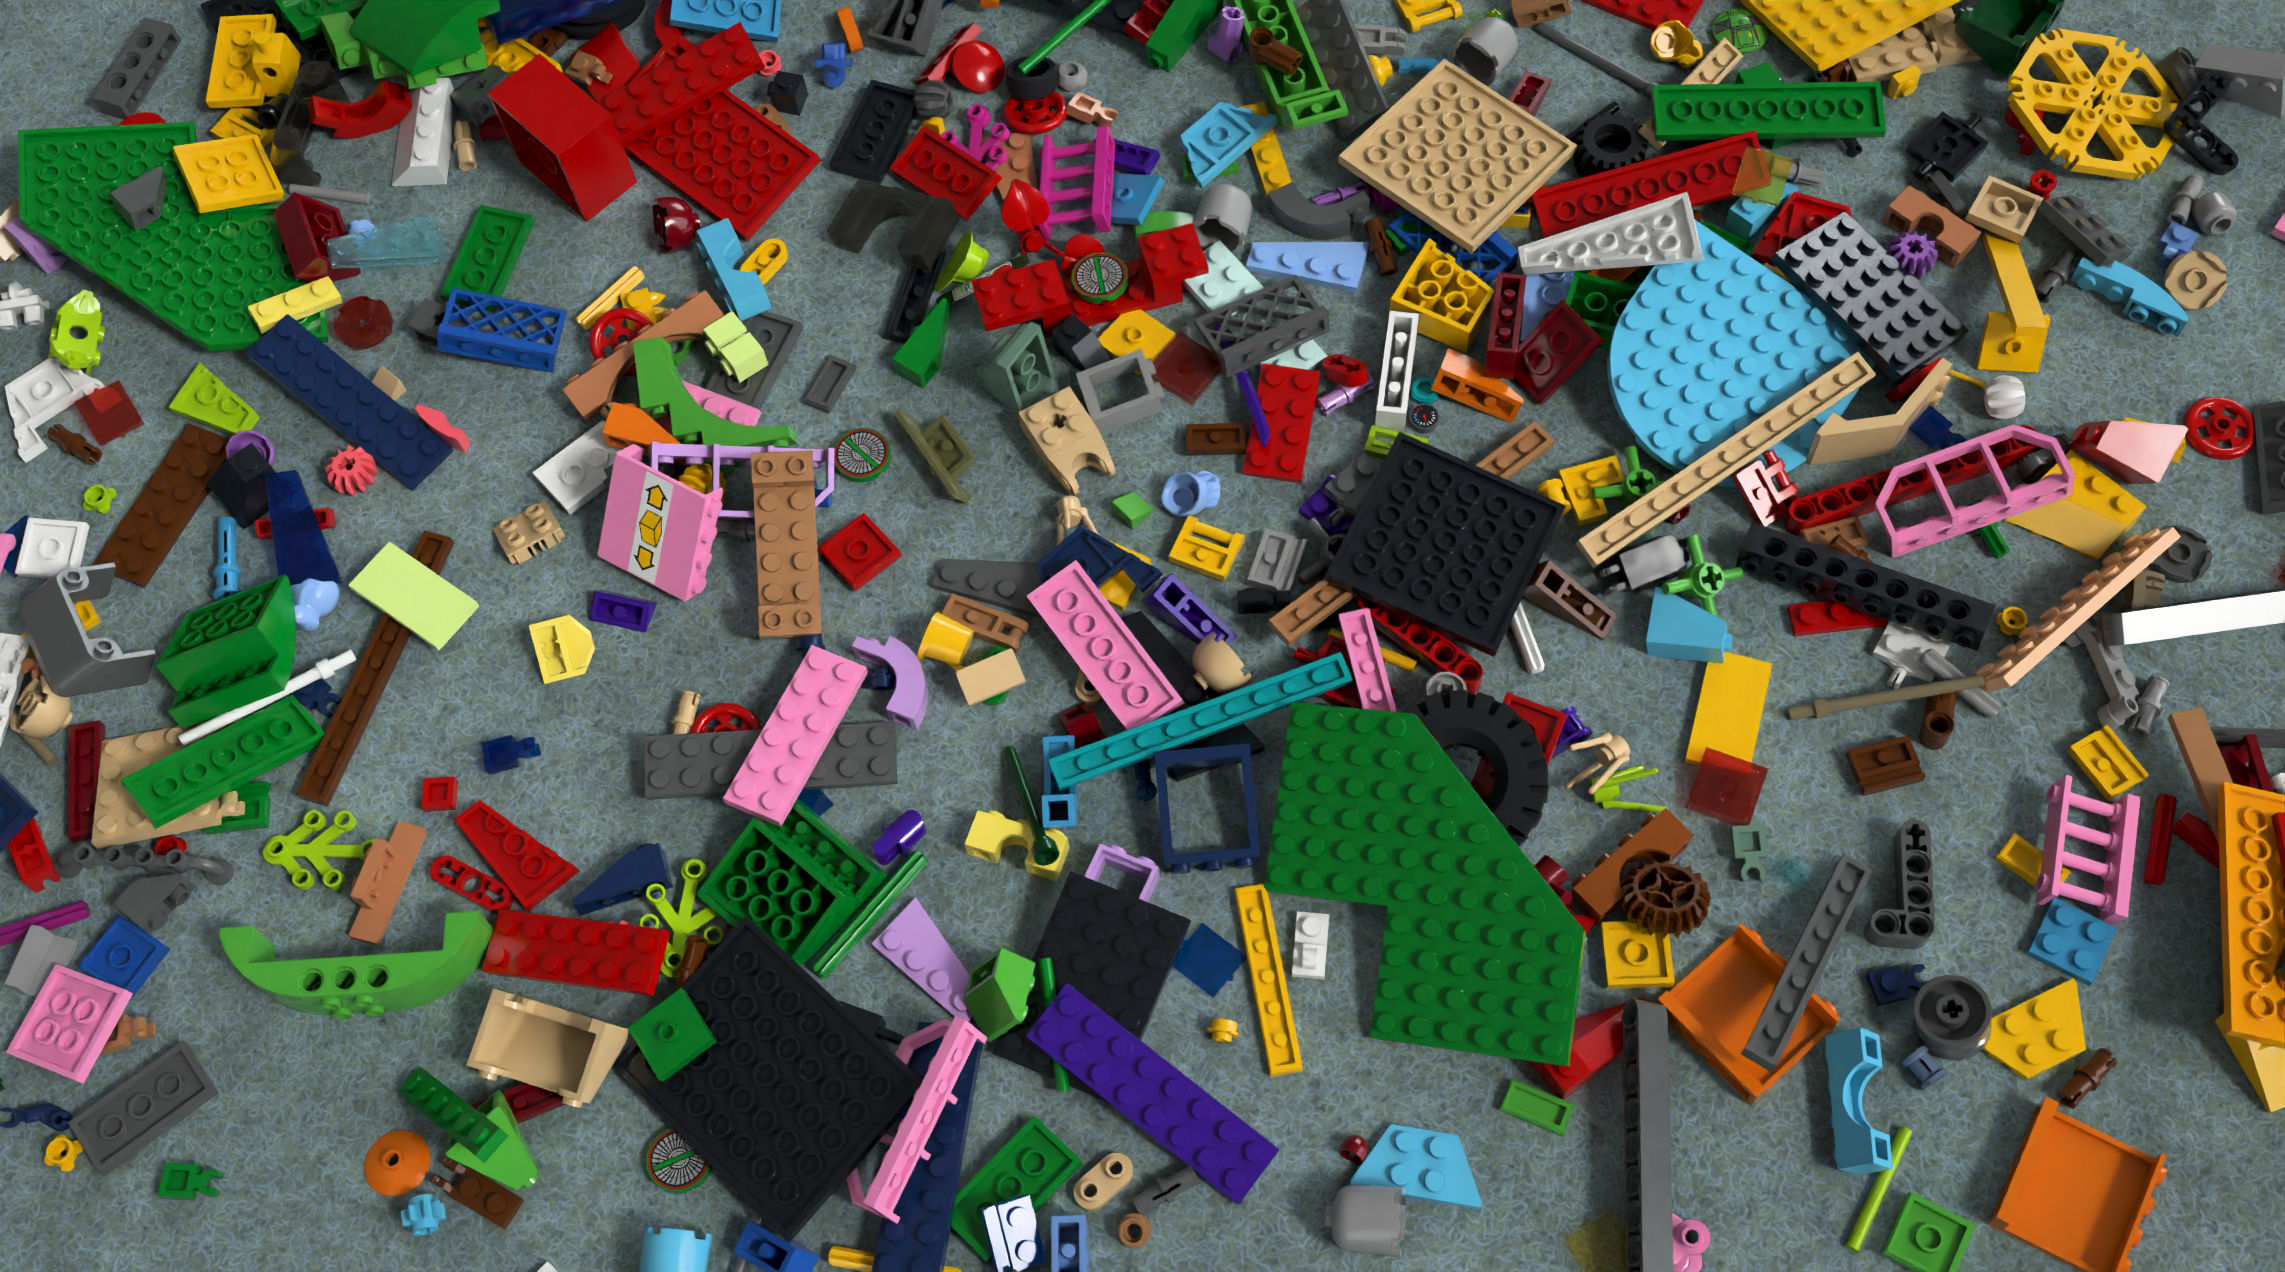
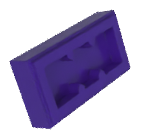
M1114 139V169L1137 175L1151 174L1160 158L1158 150Z

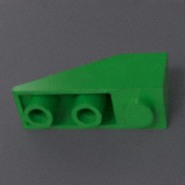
M943 298L937 306L934 305L929 310L927 318L920 326H916L913 329L910 338L903 346L898 347L893 354L892 362L895 373L922 389L938 372L941 366L950 317L947 299Z

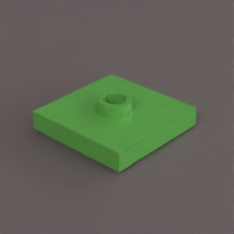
M1909 1191L1881 1255L1913 1272H1956L1976 1224Z

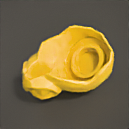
M1679 20L1666 21L1658 25L1650 37L1651 51L1661 61H1677L1682 68L1687 69L1698 65L1702 61L1703 50L1699 41L1694 40L1692 32Z

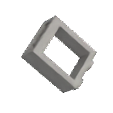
M1141 349L1076 373L1090 417L1100 433L1113 430L1164 410L1160 401L1165 398L1160 382L1154 383L1152 375L1157 374L1151 357L1145 359ZM1141 369L1149 394L1102 411L1094 386Z

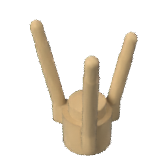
M1070 495L1058 500V516L1056 517L1057 546L1064 539V526L1066 529L1077 526L1081 519L1084 520L1089 530L1098 534L1088 515L1087 508L1081 507L1080 500L1077 497Z
M1607 732L1601 737L1570 745L1569 749L1571 751L1599 745V749L1596 751L1599 761L1566 783L1565 788H1572L1602 766L1610 765L1589 788V794H1594L1622 764L1629 761L1630 748L1627 742L1621 736L1615 735L1612 737Z

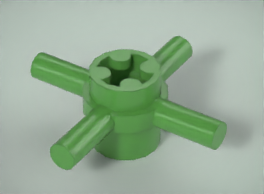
M1629 446L1624 449L1629 473L1623 478L1621 485L1593 487L1592 495L1594 499L1620 497L1622 505L1627 508L1665 482L1656 481L1651 472L1640 468L1636 446Z
M1698 534L1688 536L1686 540L1692 565L1688 569L1683 570L1677 580L1663 583L1662 592L1665 595L1680 592L1688 599H1701L1703 610L1717 616L1713 596L1721 591L1724 582L1741 579L1743 577V570L1740 567L1722 570L1714 563L1705 562Z

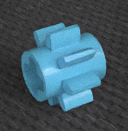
M432 1194L418 1195L409 1199L408 1209L401 1210L403 1227H407V1230L412 1229L415 1236L428 1235L438 1231V1221L446 1219L444 1203H440V1200L435 1201Z

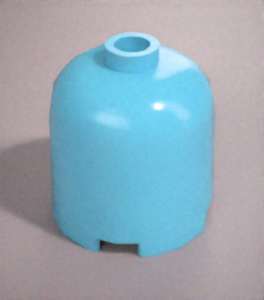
M644 1227L639 1272H706L713 1235L704 1234L703 1240L696 1239L695 1231L661 1228L659 1235L654 1234L652 1227Z

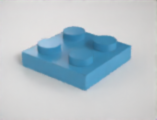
M2054 898L2047 908L2026 955L2090 986L2094 981L2117 928L2058 898Z

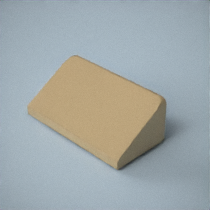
M1011 648L955 672L957 682L969 707L1026 683Z

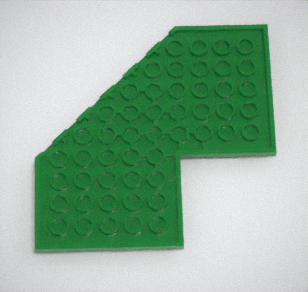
M195 122L18 130L19 217L22 226L209 352L251 348L267 332L261 334L249 314L248 306L311 283L296 278L292 271V266L273 213L281 204L249 205L205 213L198 212L173 155V146L197 143ZM160 166L164 171L168 187L161 217L135 232L115 211L110 192L116 190L121 185L133 181L145 172ZM326 309L296 320L323 343H329Z
M1291 702L1264 888L1266 891L1276 894L1388 907L1370 1038L1570 1067L1586 931L1573 917L1565 904L1537 871L1533 863L1512 839L1508 831L1487 807L1465 776L1462 775L1417 715Z

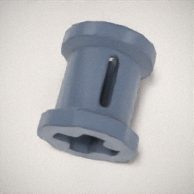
M1926 1045L1914 1051L1901 1062L1904 1067H1909L1922 1082L1921 1088L1923 1090L1928 1089L1948 1073L1945 1068H1940L1927 1053L1928 1048Z

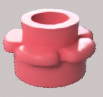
M764 50L759 53L765 65V68L760 70L762 75L771 76L772 73L776 74L777 71L781 70V58L774 51Z

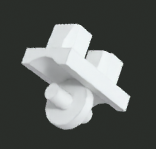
M18 282L10 283L8 287L9 292L1 293L3 301H0V329L18 328L16 318L18 314H24L25 324L29 326L44 323V310L49 309V301H42L39 295H33L31 288L23 289Z

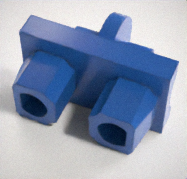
M839 42L823 43L822 58L815 59V67H824L822 79L830 87L842 85L846 79L844 68L852 67L853 58H846V43Z

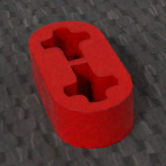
M1335 354L1322 361L1325 378L1345 387H1358L1365 384L1369 379L1365 363L1349 356Z

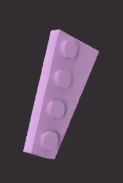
M915 897L871 944L873 948L950 1015L964 1018L971 1023L974 1017L964 999L970 975Z

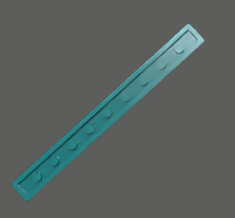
M1339 652L1048 759V764L1059 791L1154 757V752L1173 750L1289 707L1291 702L1300 703L1351 684L1353 679L1342 653Z

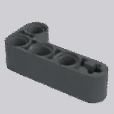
M1910 819L1904 822L1894 839L1896 909L1877 910L1864 928L1866 939L1875 946L1919 949L1925 945L1935 929L1931 833L1926 823L1921 820ZM1913 840L1917 841V842L1915 843L1913 849L1910 850V849L1912 848V846H1913ZM1907 865H1914L1920 873L1911 872ZM1908 895L1916 896L1921 904L1912 903ZM1875 924L1885 925L1889 933L1880 932ZM1909 926L1919 928L1923 936L1913 934Z

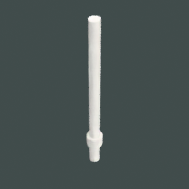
M351 649L330 660L326 658L316 663V667L289 680L284 691L221 714L178 737L185 747L322 677L325 680L335 675L336 670L357 659Z

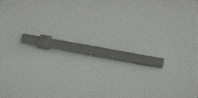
M1542 22L1537 27V33L1643 91L1644 96L1651 99L1652 86L1660 85L1654 81L1648 82Z

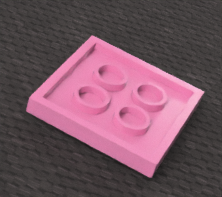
M55 964L6 1053L84 1084L133 993Z

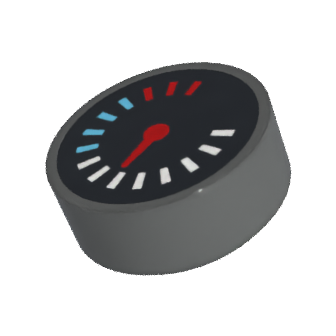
M1418 404L1412 408L1409 424L1414 431L1427 434L1437 428L1439 413L1434 406Z

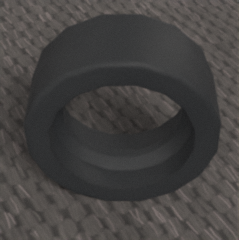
M1029 56L1016 59L1005 68L1007 91L1015 98L1024 100L1040 99L1054 93L1058 88L1056 64L1049 58L1045 57L1024 76L1018 72L1017 66Z

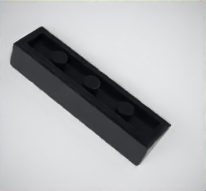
M923 239L915 246L882 339L906 343L910 338L911 330L913 331L916 326L922 324L947 253L946 251Z

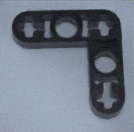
M2220 71L2208 73L2194 86L2165 119L2163 129L2168 137L2208 171L2216 175H2226L2238 165V156L2233 149L2200 122L2229 88L2227 76ZM2212 82H2215L2217 85L2211 93L2207 94L2204 92L2211 86ZM2190 100H2199L2202 104V111L2193 110L2190 106ZM2178 120L2182 122L2180 129L2175 126ZM2190 130L2194 132L2189 137L2185 136ZM2195 137L2203 138L2207 143V148L2204 150L2197 148L2194 142ZM2214 149L2215 152L2212 156H2209L2208 153ZM2222 157L2226 160L2224 166L2219 164Z

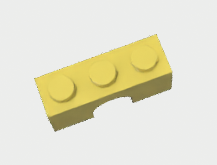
M977 810L964 844L968 855L998 863L1001 853L1008 846H1024L1028 849L1024 862L1027 873L1056 882L1070 848L1068 837L1064 833L1048 828L1045 830V833L1056 842L1060 855L1052 864L1038 865L1031 851L1034 837L1028 821L1018 819L1017 822L1009 820L1003 814L992 810L987 811V813Z

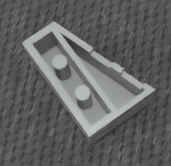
M2206 43L2195 65V73L2199 81L2212 71H2220L2229 80V88L2223 95L2224 97L2281 119L2285 111V54ZM2212 82L2207 90L2212 92L2217 84Z

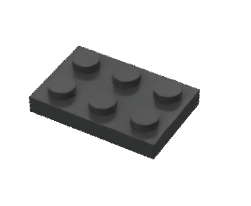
M2068 195L2047 199L2037 208L2039 212L2099 266L2112 264L2114 261H2124L2133 252L2126 246L2127 242L2123 237L2110 232L2105 227V221L2097 215H2091L2084 208L2085 204L2075 196Z

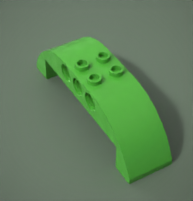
M479 911L446 913L443 950L288 961H274L275 945L253 926L220 928L219 936L232 964L245 978L273 1000L297 1012L313 1015H332L335 1019L344 1020L352 1018V1014L364 1013L367 1017H382L384 1012L412 1009L447 995L461 985L484 960L494 928Z

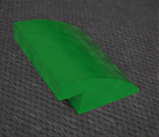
M368 0L353 21L349 32L354 38L412 77L481 50L478 19L499 12L500 4L499 0Z
M286 574L185 614L155 665L178 692L168 709V713L182 729L285 690L290 678L296 646L295 609L289 578Z
M797 798L781 827L762 819L753 818L696 895L734 928L745 916L748 917L799 965H802L819 951L867 902L887 878L888 874Z

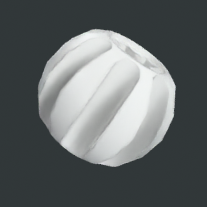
M2001 375L1987 382L1984 388V402L1987 413L1998 420L2012 419L2021 414L2025 408V391L2022 382L2018 378L2009 375Z

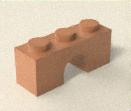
M1910 185L1888 206L1883 219L1884 223L1899 233L1905 231L1910 234L1917 228H1926L1934 232L1937 236L1934 248L1938 250L1937 258L1953 269L1975 247L1981 233L1973 225L1963 221L1951 213L1949 209L1939 205L1928 198L1923 192L1916 190Z

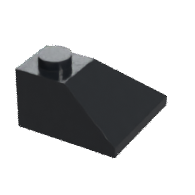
M252 442L227 459L206 483L244 529L293 495Z

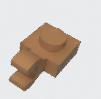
M579 50L565 71V74L570 79L589 86L593 79L608 84L613 77L611 73L605 71L606 67L598 57Z
M122 1014L100 1055L103 1056L131 1048V1039L133 1038L148 1039L156 1036V1023L146 1024L145 1017L132 1019L130 1016Z

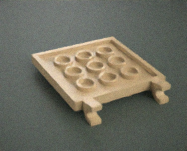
M240 718V719H238V720H236V721H234V722L228 724L227 726H225V727H223V728H221V729H219V730H217V731H215V732H213V733H211V734H214V733H216V732H218V731H220V730H222V729H224V728H226V727H228V726H230V725H232V724H234V723H236V722L242 720L243 718ZM207 721L184 729L176 726L102 741L91 842L96 849L218 826L222 823V817L245 815L244 801L238 802V793L232 791L155 829L122 788L120 779L185 748L178 736Z

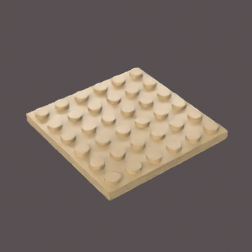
M1443 59L1339 155L1338 163L1472 254L1576 153L1577 145L1448 60Z

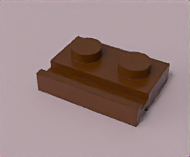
M1909 735L1851 749L1845 755L1856 783H1859L1862 797L1921 782L1926 777L1919 766L1920 761Z

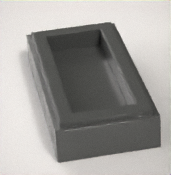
M830 355L803 399L804 404L830 414L854 374L856 365Z

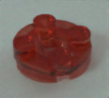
M358 296L345 302L339 309L340 314L337 317V321L334 318L333 322L334 330L340 340L353 350L374 347L389 337L393 331V317L387 305L378 298L377 300L369 299L368 296ZM362 319L369 321L366 325L359 326Z

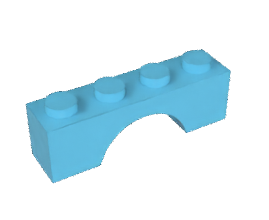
M723 219L697 230L701 242L696 243L702 258L708 257L709 259L705 263L711 276H718L714 280L720 294H727L723 298L729 312L735 311L739 320L743 321L771 309L766 290L756 271L744 272L732 269L744 253L729 219Z
M1855 1028L1825 1035L1826 1048L1824 1054L1828 1063V1092L1831 1096V1125L1834 1129V1158L1837 1163V1169L1854 1175L1893 1169L1890 1135L1875 1130L1866 1120L1862 1108V1096L1867 1082L1877 1071L1883 1068L1879 1034L1863 1028Z

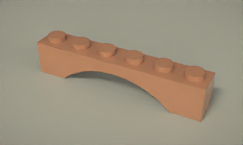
M706 290L701 293L698 291L692 293L685 299V304L677 310L675 308L669 309L661 316L662 320L654 326L649 324L643 327L637 333L638 337L630 342L624 341L614 348L612 355L606 359L604 357L597 359L590 365L589 371L582 376L577 374L566 382L567 386L562 390L586 422L600 414L604 406L609 408L607 404L612 402L622 377L635 363L633 342L662 337L668 344L676 341L707 339L703 329L725 315Z

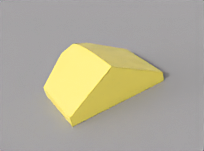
M571 615L529 625L544 684L586 673L595 650L591 632Z

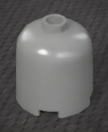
M1482 18L1455 42L1450 49L1449 57L1450 59L1453 57L1458 68L1481 83L1486 84V86H1489L1515 57L1518 49L1517 34L1510 24L1501 18Z
M1224 183L1208 188L1201 197L1192 220L1202 250H1206L1220 240L1233 255L1239 253L1244 246L1251 221L1252 202L1248 194L1235 185Z
M1347 1185L1341 1188L1334 1198L1333 1206L1327 1205L1325 1211V1226L1332 1227V1237L1336 1244L1349 1252L1400 1258L1402 1248H1396L1397 1239L1404 1240L1406 1205L1399 1204V1196H1405V1188L1403 1186Z

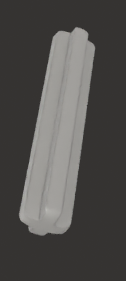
M1927 649L1919 658V662L1942 681L1967 677L1934 649ZM1981 687L1957 691L1960 696L1987 718L1995 717L2002 708L2001 704Z

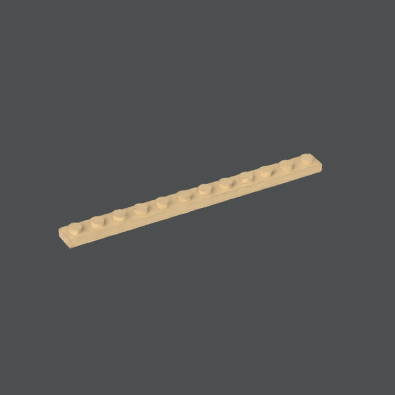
M1856 352L1579 539L1575 544L1592 567L1595 568L1876 376L1875 372L1861 354Z

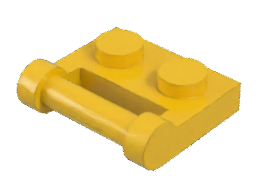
M1394 0L1411 33L1420 31L1421 27L1451 17L1457 19L1463 16L1462 7L1456 0ZM1443 6H1447V8L1441 10H1437L1419 17L1416 16Z
M251 106L231 107L214 125L210 133L217 140L257 134L263 148H265L275 136L278 137L283 132L285 123L279 128L268 129L264 127L260 130L241 120V118L246 117L261 125L257 118L258 111L252 109Z
M1188 516L1168 556L1169 562L1225 582L1236 556L1245 541V535L1238 532L1232 534L1198 522L1196 517ZM1196 533L1227 544L1229 547L1227 549L1191 535Z

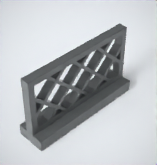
M1296 274L1194 319L1195 327L1221 363V370L1227 378L1330 332L1329 312L1324 305L1319 306ZM1292 286L1298 291L1296 297L1282 295L1283 290ZM1263 299L1273 301L1271 308L1256 305L1257 302ZM1278 302L1292 304L1291 311L1276 310ZM1298 306L1311 309V311L1304 314H1296ZM1238 310L1247 312L1245 320L1232 318L1231 315ZM1253 313L1267 316L1265 323L1250 321ZM1273 317L1287 320L1277 326L1270 325ZM1211 322L1222 324L1219 331L1209 330L1205 325ZM1227 325L1241 327L1239 335L1225 333ZM1247 329L1261 331V333L1253 337L1244 336ZM1221 340L1235 343V345L1221 350L1219 347Z

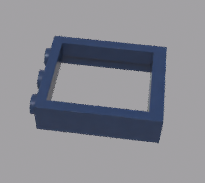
M1250 743L1154 752L1165 870H1171V874H1187L1191 872L1190 868L1203 867V871L1213 872L1222 870V865L1235 864L1236 869L1254 867V862H1260L1261 855ZM1242 764L1250 848L1173 855L1166 770Z

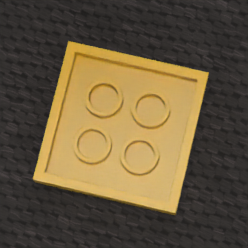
M257 134L173 146L174 158L199 213L284 200V191Z

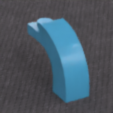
M1074 735L1043 737L1044 795L1041 796L1044 829L1077 827V785L1059 791L1048 764V759L1075 750Z

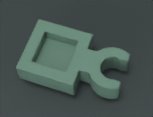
M1765 824L1730 827L1733 860H1742L1743 862L1739 869L1741 882L1748 881V869H1754L1757 872L1758 881L1765 880V868L1759 863V858L1768 857Z

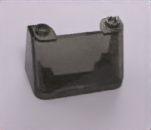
M311 61L301 67L273 136L269 161L281 185L299 184L319 187L322 177L320 173L312 170L313 164L310 160L304 159L316 124L311 122L307 102L311 96H316L336 102L351 103L329 62Z

